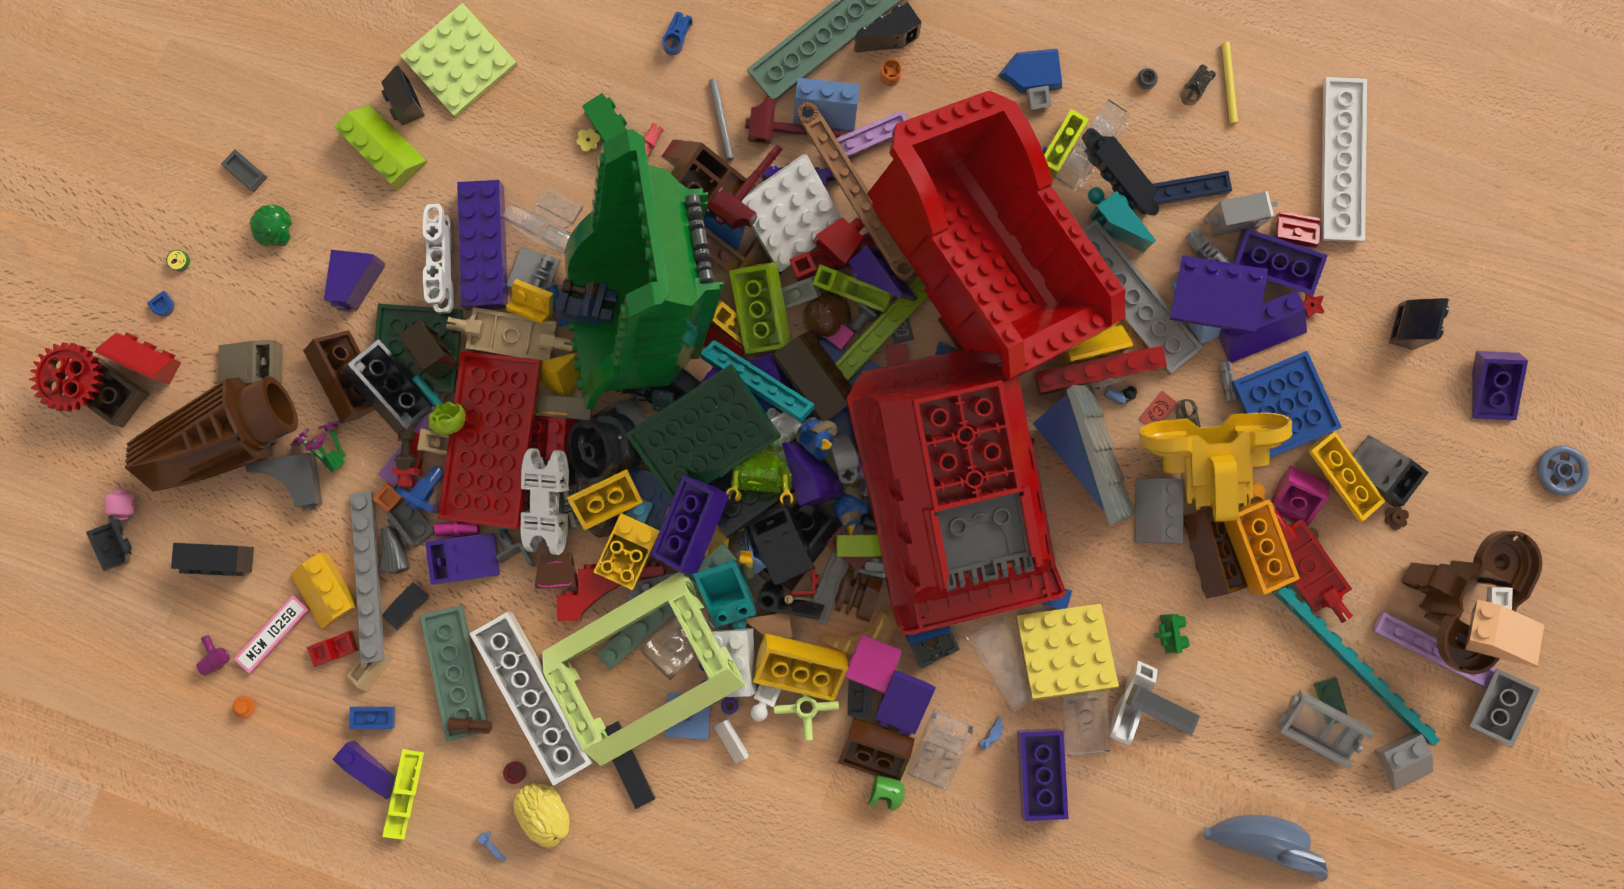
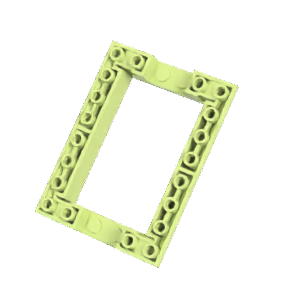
M678 572L542 652L543 674L582 750L600 766L746 685L726 646L719 647L700 610L705 607L687 573ZM669 603L709 680L608 736L601 717L593 719L575 684L581 678L569 660L574 659Z

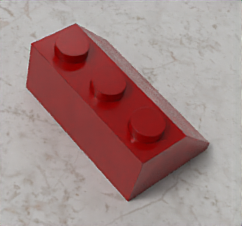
M127 332L125 335L115 333L95 350L96 353L146 377L169 385L181 364L180 361L174 359L176 355L165 350L162 353L156 351L157 346L146 341L143 344L137 342L138 337Z

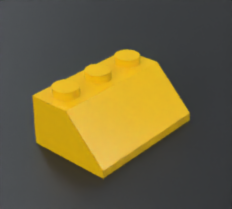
M1122 325L1114 326L1061 354L1063 366L1124 353L1133 344Z
M627 469L567 497L584 530L643 503Z
M320 552L301 563L290 575L321 629L328 627L357 609V602L329 553Z

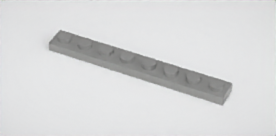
M371 491L350 494L360 657L362 664L385 661L375 504L373 500L374 492Z

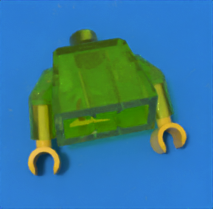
M768 445L733 468L730 482L732 488H729L726 492L730 495L728 499H731V494L735 491L737 493L735 500L739 501L741 499V492L738 490V486L741 490L780 493L781 489H783V494L780 496L782 505L785 496L791 498L792 505L794 499L790 493V489H792L791 471L786 462L780 459L779 453L773 451L772 445Z

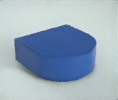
M164 290L147 302L150 309L159 316H168L174 310V302Z

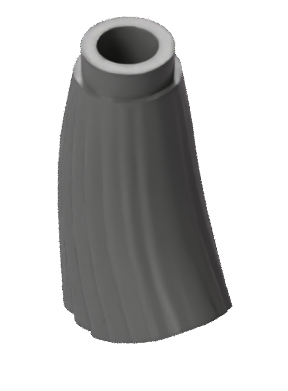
M391 526L381 528L382 557L379 569L390 574H399L410 569L404 547L396 530Z

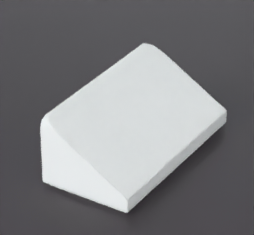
M725 719L715 725L716 732L734 762L738 763L747 759L749 753L729 719Z

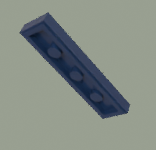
M1229 171L1153 183L1156 188V195L1153 199L1157 205L1232 192Z

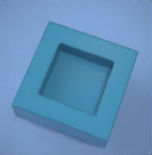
M642 499L643 503L627 510L625 515L646 523L654 504Z

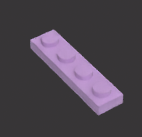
M901 110L836 139L849 158L893 139V128L897 123L907 120L904 111Z

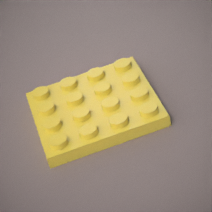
M1101 604L1017 615L1016 620L1032 700L1118 689L1119 685Z

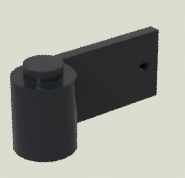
M773 580L767 581L758 595L757 603L763 610L816 620L820 619L825 604L803 600H793L792 603L787 604L783 597L784 590L782 585L775 586Z

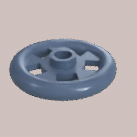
M1552 447L1541 456L1538 463L1539 480L1553 494L1560 496L1575 494L1585 486L1588 480V463L1585 457L1572 447ZM1560 454H1567L1568 461L1560 460ZM1550 460L1555 462L1552 466V470L1547 468L1548 462ZM1573 464H1578L1579 473H1575ZM1561 467L1564 469L1563 475L1560 472ZM1552 475L1555 479L1559 480L1556 485L1550 481ZM1572 478L1574 484L1567 487L1565 481Z

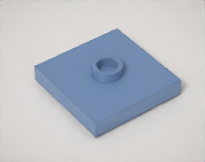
M668 693V702L682 694ZM711 705L667 729L665 737L708 740Z

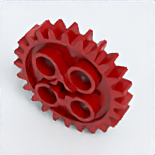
M62 342L61 346L53 344V350L45 348L47 355L38 354L41 361L33 362L37 369L30 370V372L35 374V377L29 380L36 383L31 389L38 390L34 396L42 398L41 404L47 405V408L56 409V411L63 412L65 410L72 412V408L80 410V404L88 406L87 399L95 400L92 394L93 392L100 393L96 386L103 385L101 381H98V378L104 376V374L97 371L102 368V365L95 364L99 358L92 356V351L86 350V347L78 346V344L72 342L70 345ZM60 361V362H61V365H60V367L57 369V368H56V365H57V363ZM81 364V365H82V369H81V371L78 373V372H77V368H78V366ZM56 382V387L52 390V384ZM76 385L77 391L73 394V387Z

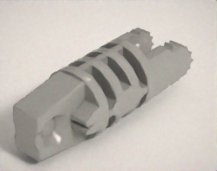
M1196 228L1185 237L1202 259L1232 263L1221 250H1218V247L1213 242L1209 241L1210 239L1207 236L1203 235Z

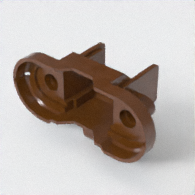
M1502 530L1490 534L1482 541L1473 562L1451 560L1450 565L1440 564L1439 566L1410 563L1401 582L1410 588L1426 594L1423 603L1419 607L1429 611L1425 613L1424 618L1440 626L1437 633V648L1442 660L1450 668L1467 674H1480L1490 670L1500 659L1465 650L1469 625L1459 619L1464 611L1462 599L1471 581L1476 579L1479 584L1513 588L1512 610L1516 612L1518 606L1530 598L1540 577L1542 555L1536 542L1528 535L1519 531Z

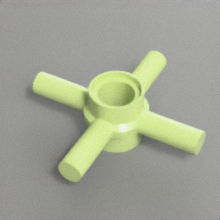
M801 694V698L797 700L796 704L774 706L775 714L796 713L803 719L804 741L813 740L812 718L818 711L839 710L838 701L817 703L814 698ZM804 702H810L813 706L812 711L808 714H804L800 710V706Z

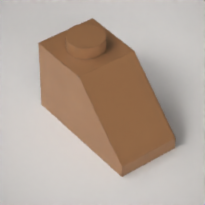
M777 613L746 619L749 625L763 635L767 633L787 639L793 637L790 615Z

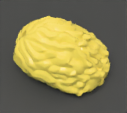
M535 782L519 789L513 800V809L520 827L526 836H529V839L540 844L542 847H555L561 839L569 834L570 824L569 813L562 803L558 792L553 786L544 783L537 784Z

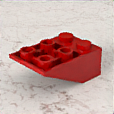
M535 417L531 448L539 450L543 461L550 460L553 451L561 450L566 454L567 461L570 462L567 450L568 434L571 427L580 420L566 417Z

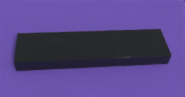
M617 721L606 727L605 732L608 736L622 729L620 722ZM632 749L612 760L635 809L656 799Z

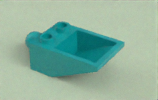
M1092 188L1088 192V200L1098 205L1089 216L1091 220H1097L1110 237L1145 252L1156 239L1128 206L1129 203L1126 197L1116 191L1107 199H1104L1105 194L1101 188Z
M735 560L693 574L715 628L730 623L732 629H744L747 625L746 618L756 615L753 596Z

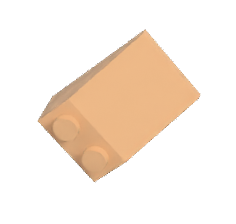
M1477 600L1472 610L1465 650L1537 667L1544 625L1502 605Z

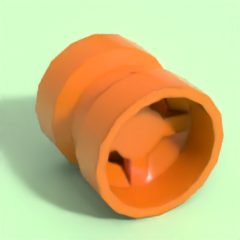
M888 59L882 64L880 78L884 84L892 86L899 82L902 72L901 64L895 59Z

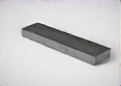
M1137 684L1133 685L1125 703L1191 736L1200 718L1199 715Z

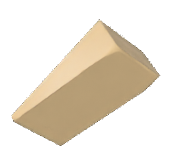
M421 429L417 450L446 456L449 435H441L431 430Z

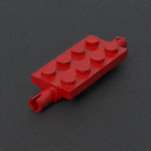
M1274 510L1300 578L1294 581V583L1316 613L1322 608H1331L1341 623L1347 621L1342 613L1348 619L1352 618V613H1350L1342 601V597L1351 591L1352 588L1302 518L1291 525H1287L1278 510Z

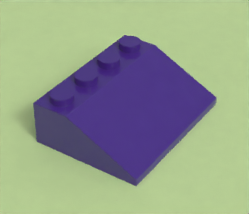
M1182 255L1170 320L1256 334L1268 269Z

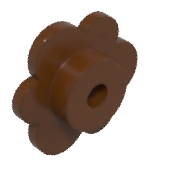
M1401 507L1386 509L1385 515L1387 517L1385 518V523L1390 524L1393 530H1398L1401 526L1407 525L1406 519L1409 517L1407 510H1402Z

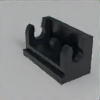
M849 679L847 715L853 717H872V688Z

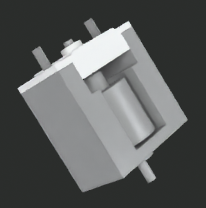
M1268 191L1223 200L1208 212L1209 219L1204 220L1205 224L1210 223L1213 237L1240 232L1246 228H1259L1274 216L1272 207H1277L1278 203L1277 201L1270 202Z

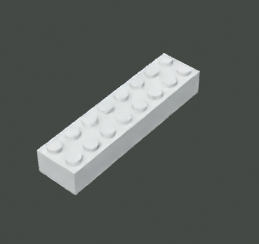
M506 612L469 633L552 785L558 784L592 764L594 760L582 750L543 674V666L513 612Z

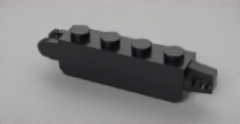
M1088 128L1081 137L1087 147L1084 153L1088 156V161L1101 172V177L1111 184L1114 192L1117 191L1126 197L1129 203L1128 206L1132 210L1136 209L1145 215L1154 216L1158 214L1159 206L1153 199L1156 195L1155 186L1114 136H1102L1094 128Z

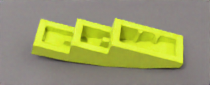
M406 749L401 751L382 837L405 839L424 752Z

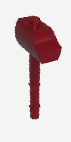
M765 97V100L760 105L751 108L750 119L746 118L745 129H749L748 141L771 144L772 132L805 136L808 134L802 125L774 122L776 99ZM831 129L836 138L841 136V130Z
M775 145L733 196L724 189H721L711 200L708 210L709 213L715 216L714 220L720 225L726 224L733 230L742 226H753L757 220V213L743 204L742 200L782 152L783 149L779 145Z

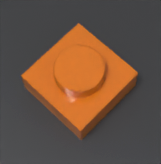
M386 483L374 496L373 500L388 512L393 511L403 497L394 491L395 488L392 485Z

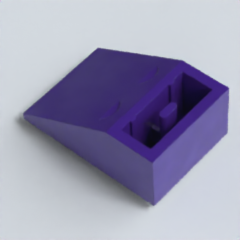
M495 533L425 542L431 585L500 575L499 563L495 557L497 555Z

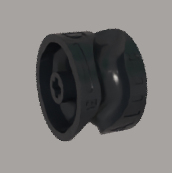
M610 413L597 416L594 420L577 421L571 427L567 439L568 456L573 469L585 482L595 484L626 469L630 474L637 470L642 458L625 435L635 427V424L629 417L622 413Z

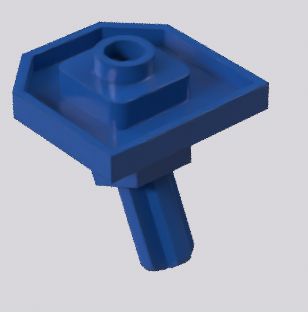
M433 466L426 477H421L412 490L397 486L394 491L402 496L404 500L408 501L406 504L408 507L416 511L420 508L438 514L439 507L431 503L429 499L434 492V486L443 476L444 471L439 466Z

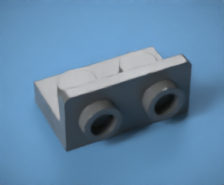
M405 501L393 511L386 513L389 517L387 521L393 529H398L401 533L400 539L406 546L417 547L434 534V528L420 509L416 511L406 505L408 501Z

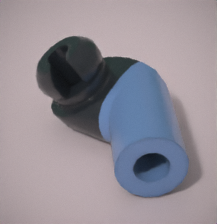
M1129 386L1127 389L1118 392L1109 387L1104 396L1119 404H1125L1136 398L1137 389L1134 386Z

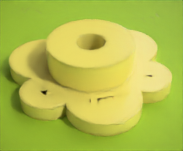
M590 128L587 131L583 129L579 131V138L576 142L584 152H588L591 149L597 148V143L600 142L601 138L599 134L594 133L593 129Z

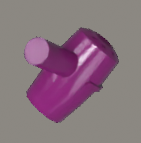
M209 635L201 638L207 655L196 664L197 670L204 676L223 668L230 660V656L224 648L215 649Z

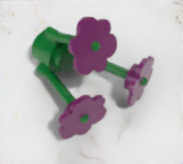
M340 420L332 423L328 422L326 425L318 427V429L324 428L326 432L330 431L338 451L337 453L335 450L327 453L322 447L326 436L325 433L316 435L307 442L308 436L306 434L309 432V429H305L301 434L297 435L290 444V446H295L296 444L300 446L303 444L306 447L305 449L307 451L310 450L331 472L346 463L343 459L346 454L343 452L334 430L338 428L337 423H340Z

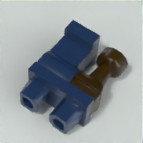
M565 279L562 292L559 293L555 307L557 319L593 324L594 326H599L600 322L612 323L614 310L604 307L605 303L617 304L618 291L608 289L607 283L604 282L596 283L591 281L586 286L574 285L573 280ZM573 293L583 297L582 299H579L570 296Z

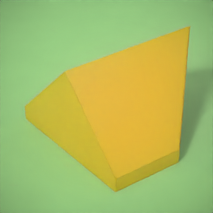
M576 353L545 360L542 363L540 381L557 396L571 397L577 384L576 378L579 377V370L575 371L574 358H577Z

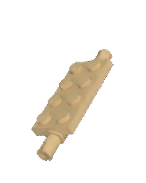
M473 307L470 319L461 320L448 317L447 320L449 324L446 325V330L463 332L467 335L466 349L502 356L540 359L542 361L551 359L552 350L554 349L573 352L571 339L556 336L557 322L546 320L543 324H540L520 315Z

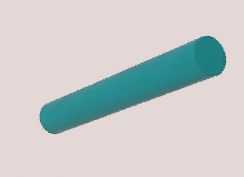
M419 374L412 378L434 407L443 404Z

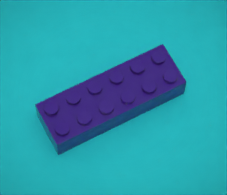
M500 180L457 182L461 306L465 310H473V307L505 309L508 304V289L506 286L507 259L504 186Z

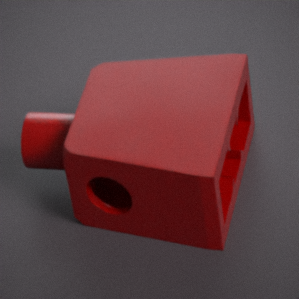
M857 217L850 224L844 218H840L818 233L813 243L842 270L863 240V236L859 232L864 228V225Z

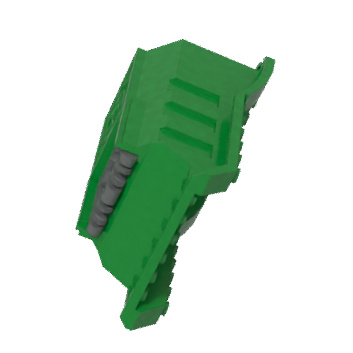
M633 129L625 130L602 143V152L598 153V165H596L597 177H595L594 199L592 200L593 210L573 230L567 241L564 253L566 279L573 280L574 285L586 286L591 281L596 283L604 282L607 283L608 289L618 291L617 304L605 303L604 307L614 310L612 323L600 322L599 326H594L593 324L568 321L569 332L574 334V338H571L572 351H576L577 358H574L575 371L579 370V377L576 378L577 389L582 391V398L586 409H595L598 398L605 391L670 385L691 359H699L710 321L714 318L724 286V282H714L712 266L708 262L709 249H707L708 243L703 221L707 208L708 192L703 193V188L688 189L679 183L668 170L648 165L644 137ZM572 293L570 297L582 299L583 296Z

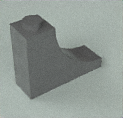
M305 453L245 465L246 472L266 473L281 481L289 490L295 507L308 511L316 509L315 505L322 504L316 456L314 454Z

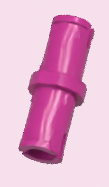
M459 521L435 524L434 533L436 537L453 535L460 537L467 534H479L480 525Z

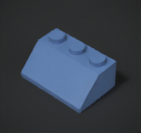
M798 78L793 124L802 125L797 117L798 108L803 103L811 102L815 104L830 129L847 132L854 131L860 84ZM810 109L802 112V116L810 118L814 114Z

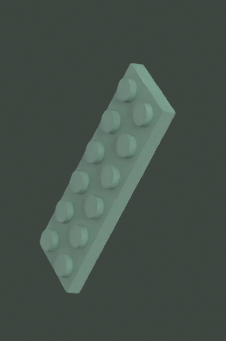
M464 605L420 615L446 742L481 734H466V732L447 730L449 717L462 719L472 717L474 720L488 721Z

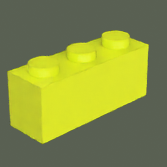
M1072 109L1044 154L1052 178L1056 177L1089 121L1088 118Z

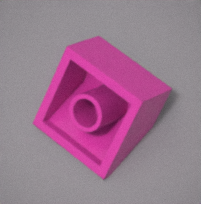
M1289 466L1280 479L1271 502L1280 515L1294 521L1302 518L1306 525L1309 526L1329 498V482Z

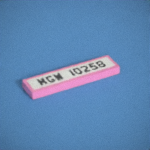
M292 595L234 660L248 673H252L308 613L309 607L296 595Z

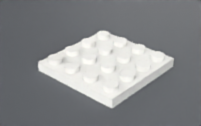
M807 154L801 155L756 186L742 200L743 204L757 213V220L753 224L752 229L771 262L777 261L779 272L790 266L789 259L815 248L816 245L813 243L815 236L841 218Z

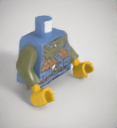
M744 527L737 532L736 540L728 549L737 558L736 563L744 579L750 580L755 574L763 570L766 565L751 532Z

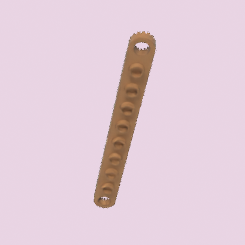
M811 102L803 103L797 111L798 120L895 277L902 281L909 280L915 270L870 206L873 202L867 195L869 190L815 104ZM810 109L814 114L812 117L806 118L802 116V112ZM905 264L910 268V272L904 275L900 274L898 267Z

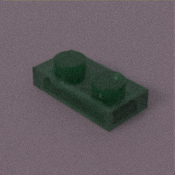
M1336 677L1314 682L1318 700L1348 715ZM1323 714L1325 723L1328 725L1332 718Z

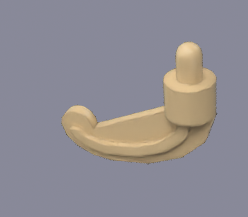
M787 594L784 600L787 604H790L793 600L811 601L812 598L804 595Z

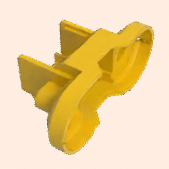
M1276 413L1233 414L1221 426L1198 427L1188 418L1162 420L1148 423L1140 428V445L1152 454L1163 457L1164 472L1180 473L1181 479H1184L1183 497L1187 504H1192V499L1195 498L1196 510H1200V506L1212 507L1215 522L1238 521V503L1247 506V498L1253 499V467L1270 464V449L1280 446L1292 436V420L1287 416Z

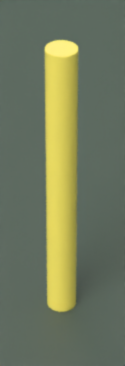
M1230 42L1222 43L1229 122L1230 124L1238 123L1231 48Z

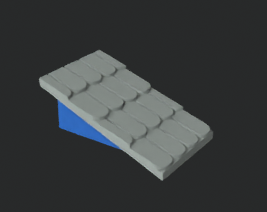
M1072 385L1067 389L1068 394L1033 422V424L1106 513L1109 525L1112 526L1133 516L1134 508L1123 484L1125 479L1112 450L1114 447L1102 419L1104 413L1093 387Z

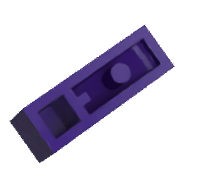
M355 740L347 742L332 760L349 775L387 800L391 796L395 776Z

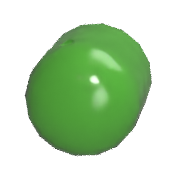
M876 775L868 806L876 807L878 800L881 799L888 803V810H897L904 800V785L899 780Z

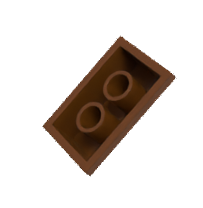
M853 718L838 763L874 776L879 775L900 781L911 758L915 738Z

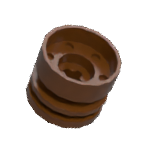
M848 568L837 590L834 611L840 612L842 605L846 604V615L850 613L852 607L857 608L856 618L870 622L883 580L869 576L865 584L861 583V572H858L855 581L851 580L853 570Z

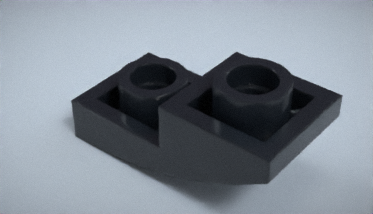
M413 582L387 608L382 617L398 631L413 617V613L429 597Z

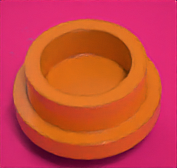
M247 696L237 698L232 705L233 713L239 718L249 717L255 709L253 700Z

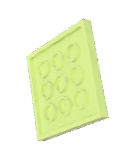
M463 3L400 55L455 118L518 65Z

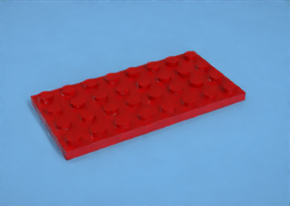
M461 351L454 404L458 403L462 406L466 414L464 426L458 432L449 434L438 519L520 529L525 489H521V470L524 455L531 448L542 360Z

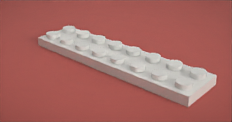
M1325 77L1323 79L1321 241L1359 243L1365 241L1367 79Z

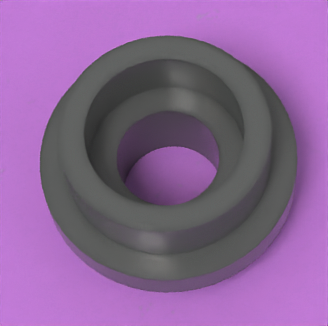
M1150 68L1142 69L1137 75V83L1143 89L1153 88L1158 81L1157 73ZM1143 77H1148L1150 82H1145Z

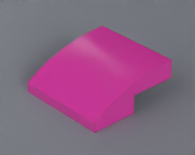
M862 634L845 678L885 694L902 650Z

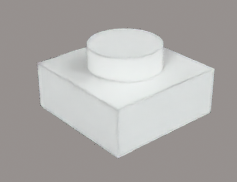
M1487 587V602L1502 605L1512 610L1513 588Z

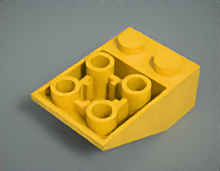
M621 513L594 573L633 590L651 557L660 530Z

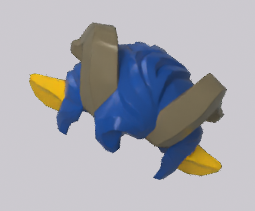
M810 417L802 424V431L797 436V442L802 444L803 448L810 452L815 459L824 461L834 442V436L837 434V426L832 421H822L815 417Z
M855 484L852 487L844 486L842 489L844 496L837 498L833 506L834 514L840 523L847 526L849 535H852L855 526L860 525V517L869 511Z

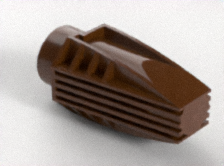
M267 376L249 385L240 377L225 379L130 440L126 448L128 453H126L127 459L125 463L127 465L125 469L152 492L191 484L229 472L259 459L272 456V445L277 444V439L294 432L298 427L295 406L285 388L273 377Z

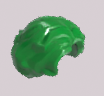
M275 204L263 205L254 212L250 219L253 238L259 244L266 247L287 245L291 237L289 227L292 225L289 213L283 207Z

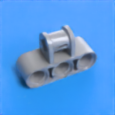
M847 432L836 434L829 452L840 481L850 484L858 477L857 467H859L857 454Z

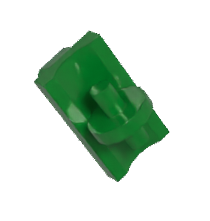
M1177 614L1160 615L1161 624L1158 625L1160 633H1154V638L1161 639V646L1165 647V653H1182L1183 649L1190 646L1189 638L1187 636H1180L1179 628H1184L1187 625L1185 616H1177Z

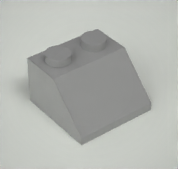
M1411 732L1374 750L1394 790L1433 772L1432 753L1422 734Z

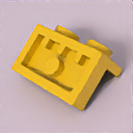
M516 279L512 283V300L506 305V310L543 324L553 314L554 293Z

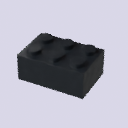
M173 543L171 569H179L181 574L244 576V572H252L254 547Z

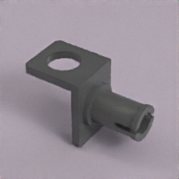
M860 303L858 305L859 314L848 327L855 333L860 334L868 321L875 322L882 311H871L868 306Z
M507 529L501 530V535L499 532L495 534L503 549V552L495 556L498 561L505 562L522 552L527 563L532 567L536 566L530 552L525 551L521 542L514 544Z

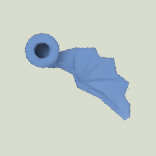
M997 717L993 727L989 730V736L979 742L980 748L988 749L990 742L999 740V736L1003 735L1002 729L1004 726L1001 724L1002 720L1000 717Z
M490 831L477 837L479 843L482 845L486 843L492 854L502 862L507 860L488 838L492 834Z

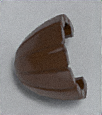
M829 292L822 293L820 297L810 300L803 314L805 328L808 331L811 330L818 339H822L823 336L831 337L835 335L840 329L841 324L851 321V311L847 301L843 300V297Z

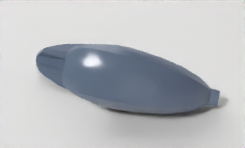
M1244 815L1221 821L1211 828L1204 827L1205 840H1212L1231 849L1263 858L1311 876L1321 882L1328 878V871L1323 858L1309 850L1311 845L1309 833L1296 823L1267 815Z

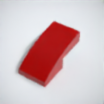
M347 631L307 647L314 667L359 651L352 631Z

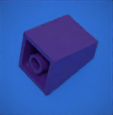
M331 250L324 300L329 302L331 307L337 308L338 311L350 312V309L358 310L383 271L385 263L374 254Z
M895 670L886 693H883L874 715L878 719L877 723L887 728L890 725L898 727L897 732L907 736L910 733L916 734L936 687Z

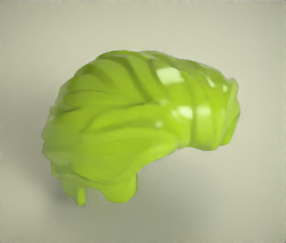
M446 402L442 405H436L434 411L428 416V426L433 432L441 435L458 432L465 424V411L458 403L455 405L451 402Z

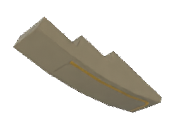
M538 395L535 417H566L576 420H591L592 409H586L583 398Z

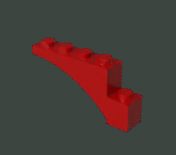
M660 562L647 563V567L644 568L639 579L666 575V569L664 566H660ZM596 564L584 565V569H578V595H576V591H563V595H557V621L582 620V615L597 600L622 585L594 573Z

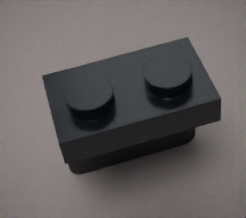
M113 515L108 516V524L86 532L103 572L128 563L129 557L132 555V547L128 538L123 539L122 524L119 519L115 520Z

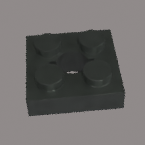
M952 632L937 636L936 649L927 646L924 641L910 645L921 668L960 650Z

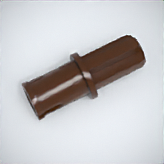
M449 717L447 730L466 732V734H489L492 730V722L474 720L472 717L468 719Z

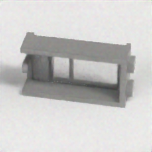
M1301 689L1297 695L1294 694L1291 697L1286 712L1283 711L1277 720L1280 733L1348 769L1352 767L1350 757L1354 751L1361 753L1363 750L1361 742L1363 738L1367 736L1372 739L1374 736L1369 725L1355 720L1306 694Z

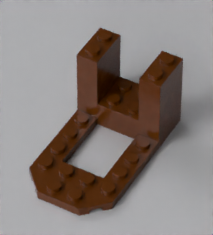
M672 140L661 156L674 166L671 174L679 183L688 189L703 188V193L708 192L707 208L721 188L733 196L746 180L743 175L702 142ZM704 227L708 243L707 249H709V259L729 273L730 270L771 262L757 236L742 256Z

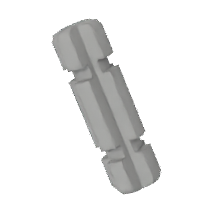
M1231 362L1219 363V370L1222 372L1223 390L1226 391V394H1224L1225 400L1228 403L1235 402L1238 398L1230 383L1235 381L1233 372H1231Z

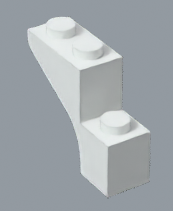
M1137 661L1127 677L1125 692L1113 709L1109 737L1126 745L1132 743L1142 711L1125 703L1134 684L1149 691L1153 689L1156 684L1158 669Z

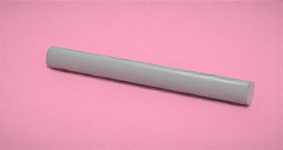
M711 79L709 83L726 160H731L734 156L717 79Z

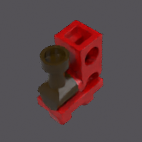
M398 431V441L402 442L401 453L394 460L396 461L397 468H392V474L398 475L397 486L414 487L418 482V476H423L424 470L421 469L423 451L417 450L420 433Z

